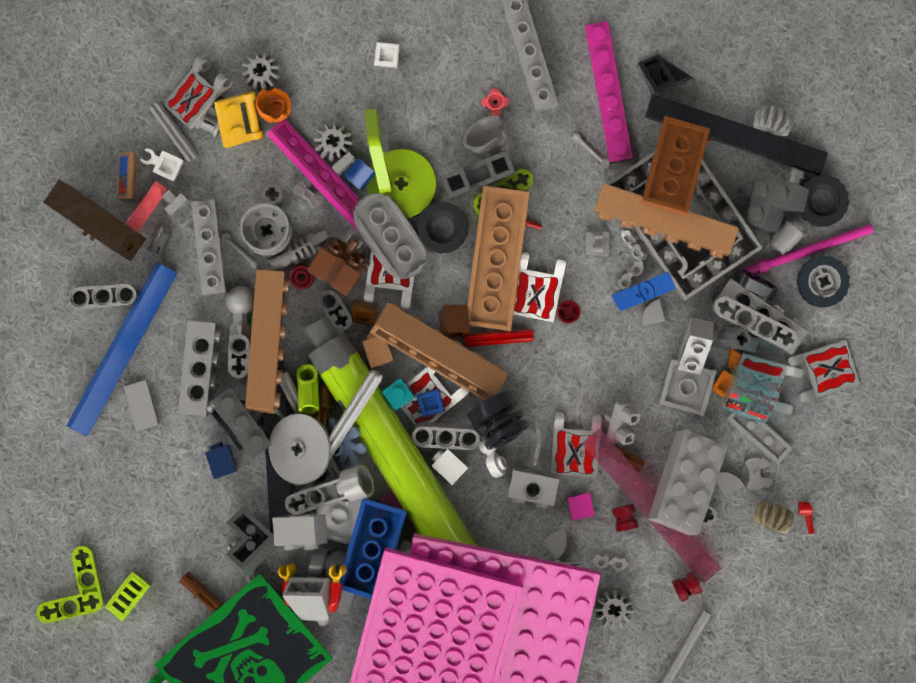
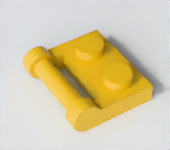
M254 91L241 93L214 102L223 147L229 148L264 137L262 129L259 128L254 104L256 99ZM245 102L249 126L251 130L249 132H246L240 105V103Z

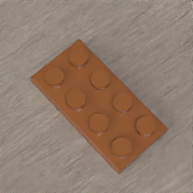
M668 116L664 117L641 204L683 216L688 215L710 131L709 128Z

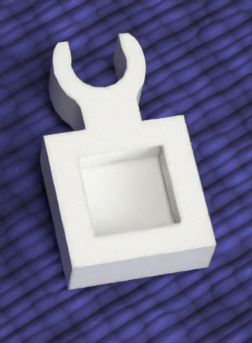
M146 148L145 151L151 153V159L145 161L141 158V162L146 165H155L152 172L175 182L184 160L164 151L161 152L160 156H156L151 149Z

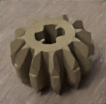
M761 501L755 508L753 520L758 525L769 530L788 533L794 522L793 518L795 515L791 510L778 504Z

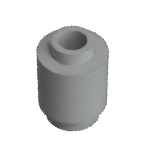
M786 220L781 225L779 233L772 235V240L769 244L780 254L784 255L786 251L789 252L803 237L801 232L803 228L794 220L791 222Z

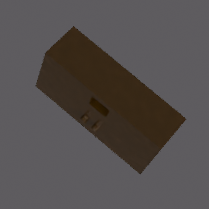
M60 179L43 202L84 230L82 233L84 236H87V234L91 235L89 238L91 241L97 239L129 261L134 258L147 239Z

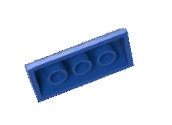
M362 499L344 561L347 571L340 578L343 591L372 599L385 547L397 550L407 515L406 510L376 499Z

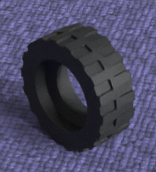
M823 174L814 176L801 185L809 190L804 213L798 212L804 221L817 227L830 226L844 217L848 210L849 193L839 179ZM824 189L833 195L834 204L829 211L818 212L813 208L811 198L817 190Z
M442 201L430 204V206L423 210L418 218L417 233L422 244L424 243L425 247L430 251L439 254L451 253L464 243L468 234V222L465 214L458 206ZM445 216L453 222L454 231L449 238L438 239L432 234L431 224L437 217Z

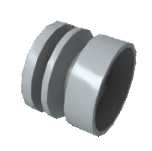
M259 203L250 207L240 222V233L244 242L254 253L263 257H275L283 253L293 238V228L288 217L278 206L270 203ZM271 227L273 234L265 236L263 229Z

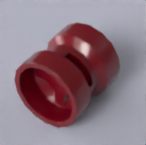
M298 266L291 271V284L299 290L309 289L313 285L314 275L307 271V267Z
M572 300L562 302L557 308V317L565 324L575 322L581 313L579 305Z
M634 504L612 508V514L617 518L615 524L616 532L639 527L637 519L633 516L635 513Z
M692 571L687 573L683 579L677 578L671 582L681 602L688 600L692 594L698 595L703 592Z

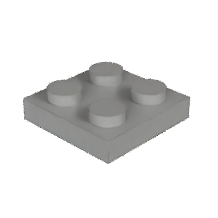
M671 359L658 404L704 416L717 371L703 368L701 375L678 370V361Z

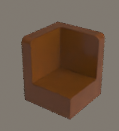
M444 305L439 312L440 331L444 336L449 339H464L468 334L470 328L467 305Z

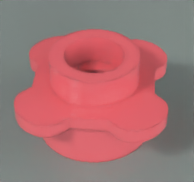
M493 88L490 90L487 98L482 99L481 104L483 107H487L492 115L498 116L501 109L509 105V99L503 97L499 93V89Z

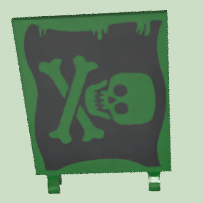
M260 573L158 660L154 666L159 670V673L147 683H162L164 680H167L169 683H306L327 665L333 657Z

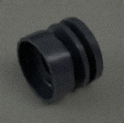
M509 390L502 391L486 399L467 414L475 429L486 427L480 434V439H488L484 444L487 450L510 443L530 425L527 419L520 420L524 415L522 411L510 413L517 403Z

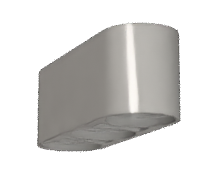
M130 284L86 286L71 290L68 299L72 306L80 309L130 306L134 304L139 293L136 287ZM130 288L133 292V297L129 301H124L122 299V292ZM103 290H107L110 295L109 300L105 303H101L98 298L99 293ZM79 292H84L86 294V301L79 305L75 300V296Z
M418 422L411 431L412 440L419 447L472 450L480 442L477 429L472 425ZM419 430H426L429 434L427 438L421 440L416 437V433ZM443 431H449L452 437L447 441H443L439 438V435ZM470 432L475 435V438L471 442H465L462 439L463 435Z

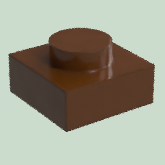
M354 300L351 314L352 322L373 326L377 304Z

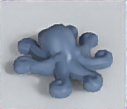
M334 417L328 419L327 425L331 430L338 423L337 419ZM357 426L350 428L349 433L346 434L333 455L334 460L340 456V459L336 461L340 471L346 469V462L349 458H351L350 467L360 465L358 454H363L367 450L365 443L357 444L353 441L354 438L360 435V429ZM328 428L326 429L328 435H330L332 431H329Z

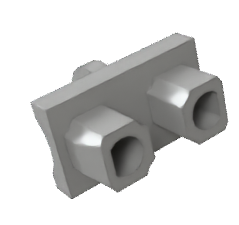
M616 402L613 411L605 413V419L610 422L605 439L607 442H619L623 445L633 443L635 435L630 429L632 425H636L639 422L641 416L636 411V402Z

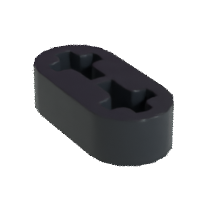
M742 269L736 278L737 283L742 287L768 300H772L778 292V288L773 283L748 270Z

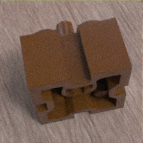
M331 238L327 244L321 247L307 271L322 281H327L331 284V287L347 296L357 286L371 263L366 261L367 258L359 252L354 253L359 245L357 239L352 238L347 245L340 239Z

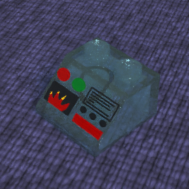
M735 365L721 409L766 424L776 404L783 379Z

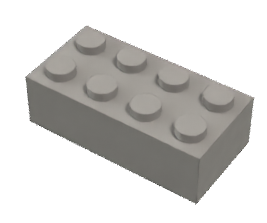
M689 430L676 431L648 520L687 535H699L728 446Z

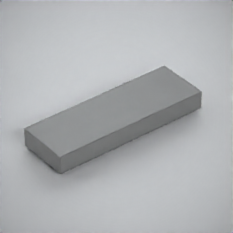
M746 407L744 412L733 409L725 419L773 462L779 465L793 447L760 417L747 414L748 410L752 411L750 408Z

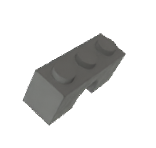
M506 150L470 166L440 176L448 199L513 175L515 170Z
M227 387L209 401L220 418L234 433L237 441L250 458H255L272 445L231 388Z

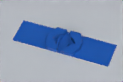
M666 272L611 296L619 310L623 311L676 288L669 272Z

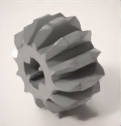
M259 51L255 52L256 59L254 60L248 55L246 58L250 64H241L244 69H248L241 72L242 77H248L245 80V84L250 85L253 82V90H257L259 84H261L262 89H266L265 83L267 82L271 87H274L275 84L271 78H280L278 74L273 73L280 70L279 65H273L277 61L276 58L272 57L268 60V52H265L263 57L260 58ZM258 66H262L263 69L267 68V71L263 72V76H259L258 73L255 74Z
M761 105L755 113L753 126L756 129L785 137L788 136L792 129L794 116L782 108Z
M333 122V129H330L328 123H325V132L317 129V133L322 138L314 137V142L322 143L317 145L315 150L321 151L324 149L320 155L323 159L330 153V162L334 161V154H337L340 160L342 158L340 152L343 151L345 154L350 152L345 146H353L352 141L345 140L350 138L352 134L351 132L343 134L346 130L345 125H342L337 130V122ZM331 136H334L335 139H340V142H337L338 146L327 145V141L330 142L329 138Z
M616 589L612 591V597L609 596L607 591L603 592L606 600L604 601L598 597L596 600L602 606H594L595 611H602V613L596 616V619L601 620L605 617L602 626L606 627L610 621L611 630H615V622H618L619 626L624 628L621 620L624 618L630 622L631 618L626 613H634L633 608H626V606L632 603V600L628 599L622 602L626 597V593L622 592L619 598H617L618 593ZM611 604H614L616 607L620 606V610H617L619 613L615 616L613 613L608 614Z

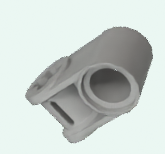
M224 92L221 93V94L218 96V97H221V96H222V97H225V98H229V96H228L227 94H225ZM213 102L195 124V128H202L212 133L214 138H217L220 128ZM206 121L214 124V126L207 124Z

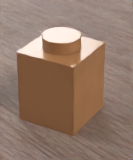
M373 334L366 335L367 340L362 341L371 368L394 361L388 343Z

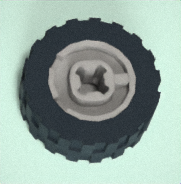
M819 256L810 259L801 267L797 275L798 292L802 295L803 300H806L810 305L820 308L836 305L843 300L844 296L848 293V288H850V275L847 273L846 266H843L841 261L831 256Z

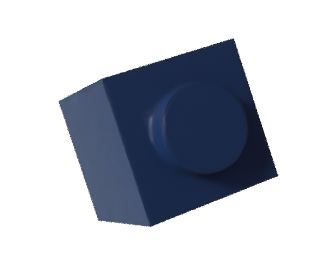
M220 442L209 446L210 451L205 452L214 479L238 471L229 445L223 446V443Z

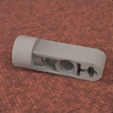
M362 464L342 470L340 477L301 489L289 495L285 500V507L289 513L298 515L344 499L354 502L369 497L374 492L372 476L367 467ZM317 491L321 494L322 500L318 498ZM305 498V503H299L300 500Z

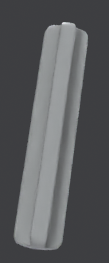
M159 101L149 107L151 112L188 162L195 160L198 154Z

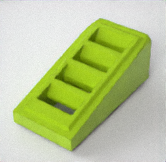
M132 571L105 605V608L123 622L152 584L136 571ZM133 580L142 590L138 591L130 582ZM126 587L137 595L135 599L124 591ZM120 595L124 596L131 604L128 606L118 597ZM115 601L125 609L124 613L113 606Z

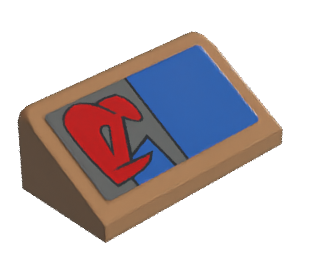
M126 152L119 155V200L136 199L137 155L134 152Z

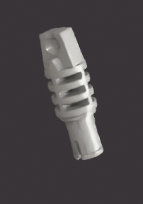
M325 230L316 235L310 233L287 246L285 252L268 261L274 271H280L292 263L294 265L299 264L317 254L321 246L325 245L330 238Z

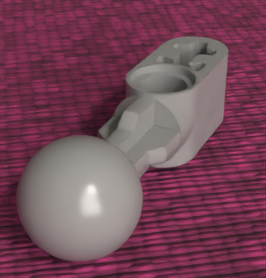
M241 285L231 288L226 295V306L233 313V324L229 327L228 371L230 377L235 381H244L248 378L250 326L247 324V314L253 309L254 293L248 287ZM243 341L246 344L245 350L242 352L235 351L233 349L234 343ZM237 358H241L242 368L245 369L241 371V375H237L236 371L233 370L237 368Z

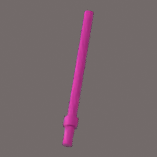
M869 224L785 253L784 255L768 260L765 258L758 260L756 264L742 269L754 274H763L769 272L770 268L874 233L873 227Z

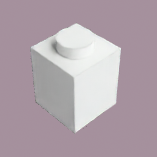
M440 449L432 458L434 461L432 467L451 485L468 469L449 449L445 452Z

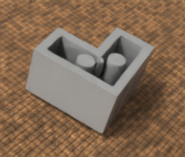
M301 513L273 518L274 546H284V550H295L298 547L310 550L318 549V544L327 543L325 514Z

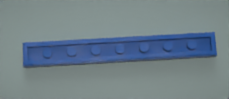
M156 262L67 423V427L88 437L178 273Z

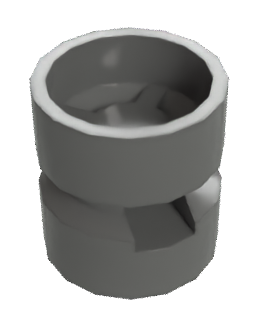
M318 546V549H313L308 574L318 577L326 574L327 578L333 580L329 575V569L336 564V571L339 573L347 552L335 549L329 552L327 547Z

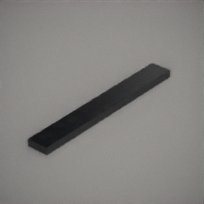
M654 94L650 97L644 118L662 123L664 117L668 116L710 129L708 135L710 140L816 175H821L828 152Z
M284 359L279 361L278 370H282V372H285ZM277 384V393L281 394L280 407L277 408L287 417L286 395L280 384ZM263 413L264 434L270 440L274 427L281 419L276 413ZM268 447L265 449L269 523L270 532L274 535L273 518L291 514L285 507V500L292 494L291 483L284 480L275 471L269 457Z

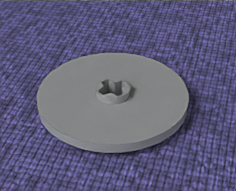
M293 414L283 418L274 427L269 440L272 444L269 446V457L275 471L284 480L293 484H307L320 478L326 471L331 459L330 437L321 422L307 414ZM297 446L303 448V452L300 453V451L297 450Z

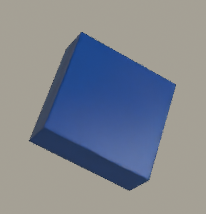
M357 158L344 176L359 190L363 191L376 174L362 159Z
M440 389L416 395L423 418L446 411Z

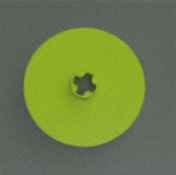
M395 149L384 153L392 191L381 193V195L392 198L406 218L420 214L429 206L436 190V178L431 165L422 155L411 150ZM375 175L366 186L368 195L380 194ZM402 177L404 182L408 183V186H404L403 190H398V186L394 185V183Z

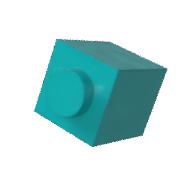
M403 377L382 391L395 411L416 397Z

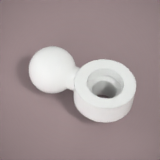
M488 439L480 440L479 449L482 453L487 454L486 465L490 474L494 478L505 475L508 468L505 458L495 452L497 448L486 449L484 444Z

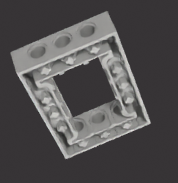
M654 152L608 182L607 185L637 194L638 191L646 186ZM703 159L693 194L711 219L738 227L730 255H724L723 258L710 255L688 269L685 258L679 255L672 242L664 240L665 235L656 233L655 236L643 233V228L633 227L663 274L669 272L676 288L674 290L682 302L763 248Z

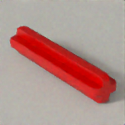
M532 329L467 334L465 336V345L472 347L532 342L534 340V333Z

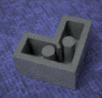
M755 179L746 224L759 231L779 233L784 211L804 213L809 190L793 182Z
M242 507L226 522L231 533L240 540L226 553L230 564L247 578L279 546H274V535L247 509Z

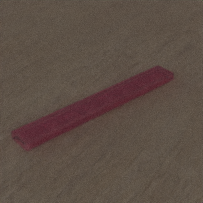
M599 428L582 443L583 446L648 519L656 495L655 491ZM648 520L703 584L721 569L693 535H687Z

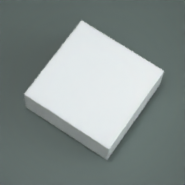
M376 42L374 66L397 68L400 44Z

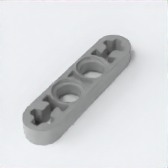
M720 297L713 304V311L718 317L742 329H747L748 332L781 349H792L798 342V335L793 329L729 297ZM727 301V306L733 310L735 305L739 307L734 314V320L730 318L732 313L724 311L723 314L720 313L721 308L718 306V303ZM742 311H747L751 314L752 319L749 324L744 325L740 323L738 316ZM762 322H769L772 325V332L769 335H763L760 332L759 327ZM777 326L781 328L778 333L782 335L791 334L792 343L784 345V340L778 336L775 341L772 340V337L776 334Z

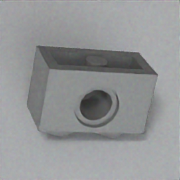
M690 318L679 349L678 370L701 375L713 342L714 322Z
M513 466L508 497L512 498L513 502L525 504L526 501L534 502L535 506L541 508L554 506L559 475ZM535 483L540 489L536 493H530L527 490V486Z

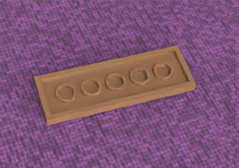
M483 186L467 304L469 325L512 331L530 192Z

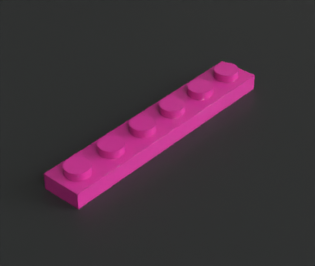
M608 21L585 25L609 162L633 159Z
M286 119L270 129L267 133L270 139L358 232L354 224L353 213L361 199Z

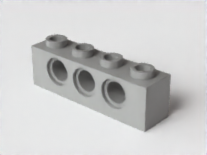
M212 199L191 202L202 295L227 294L217 201Z
M729 279L716 299L726 296L736 301L738 296L743 295L748 299L747 307L755 311L762 308L767 312V317L777 322H783L787 327L793 329L798 335L796 346L792 349H781L787 354L793 355L808 333L804 329L805 324L796 318L789 319L785 316L786 311L776 304L773 307L765 302L766 298L751 293L738 284L736 279ZM727 301L718 303L720 308L732 313L733 317L739 309L736 305L734 310L729 308ZM742 311L738 316L739 321L745 325L749 324L752 319L751 314L747 311ZM762 322L759 327L760 332L763 335H769L772 332V325L769 322ZM776 332V334L772 337V340L774 341L776 340L777 336L782 338L784 340V345L793 342V340L790 338V333H788L787 335H779Z
M189 320L187 322L178 414L208 416V412H213V407L209 401L212 399L210 398L211 389H215L216 375H212L213 365H218L219 352H215L216 342L220 343L221 329L217 328L218 324ZM201 339H206L209 344L205 352H200L197 349V343ZM199 362H203L206 365V372L201 376L197 375L194 371L195 365ZM197 385L201 386L204 390V394L200 399H196L192 395V389Z

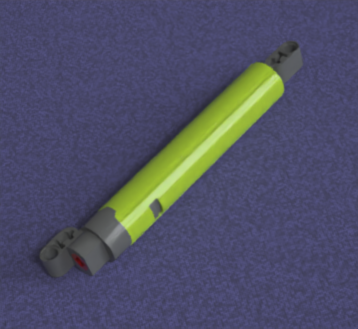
M326 290L320 294L316 301L317 309L323 318L305 328L303 334L314 350L308 355L335 400L345 412L370 371L345 333L352 323L350 313L336 292ZM330 297L334 302L333 307H325L322 303V298ZM336 308L339 309L336 312V315L335 313L332 316L329 315V313H332ZM337 317L345 320L343 326L335 324ZM377 386L352 426H357L360 429L359 439L366 444L369 455L402 508L407 511V516L418 534L478 546L390 403Z

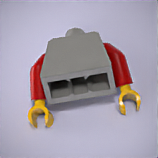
M290 563L287 566L286 564L280 566L278 574L284 579V582H282V596L285 604L292 608L301 620L317 621L319 626L327 625L331 620L333 612L337 611L341 600L342 583L340 578L346 573V566L343 564L339 569V573L336 571V564L329 569V575L333 582L329 578H291L296 573L295 564Z

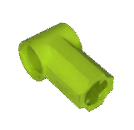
M305 364L297 370L299 412L310 415L319 411V380L317 369L313 365ZM308 377H309V378H312L311 380H308V381H307V380H303V379L308 378Z

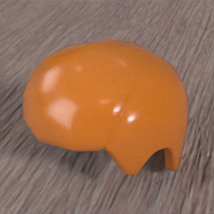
M277 87L270 90L264 88L256 96V109L260 117L267 122H281L292 111L290 97L286 92L279 90Z

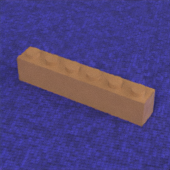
M603 183L593 211L598 213L597 218L609 222L613 218L619 220V225L633 229L634 226L643 228V233L655 236L656 233L665 235L664 240L678 244L680 240L688 243V248L697 251L704 248L710 250V255L718 258L730 255L738 227L692 212H688L687 216L641 204L643 196Z
M256 270L245 408L248 412L275 414V407H280L281 394L277 393V384L282 383V370L278 369L279 361L284 359V347H280L281 338H285L286 324H282L283 315L287 316L288 302L284 301V293H289V279H286L284 271Z
M389 302L381 310L369 332L484 401L499 393L508 376V373L503 371L499 365L491 364L483 359L479 353L469 351L460 342L449 339L440 330L427 326L420 318L410 316L400 306L390 304Z

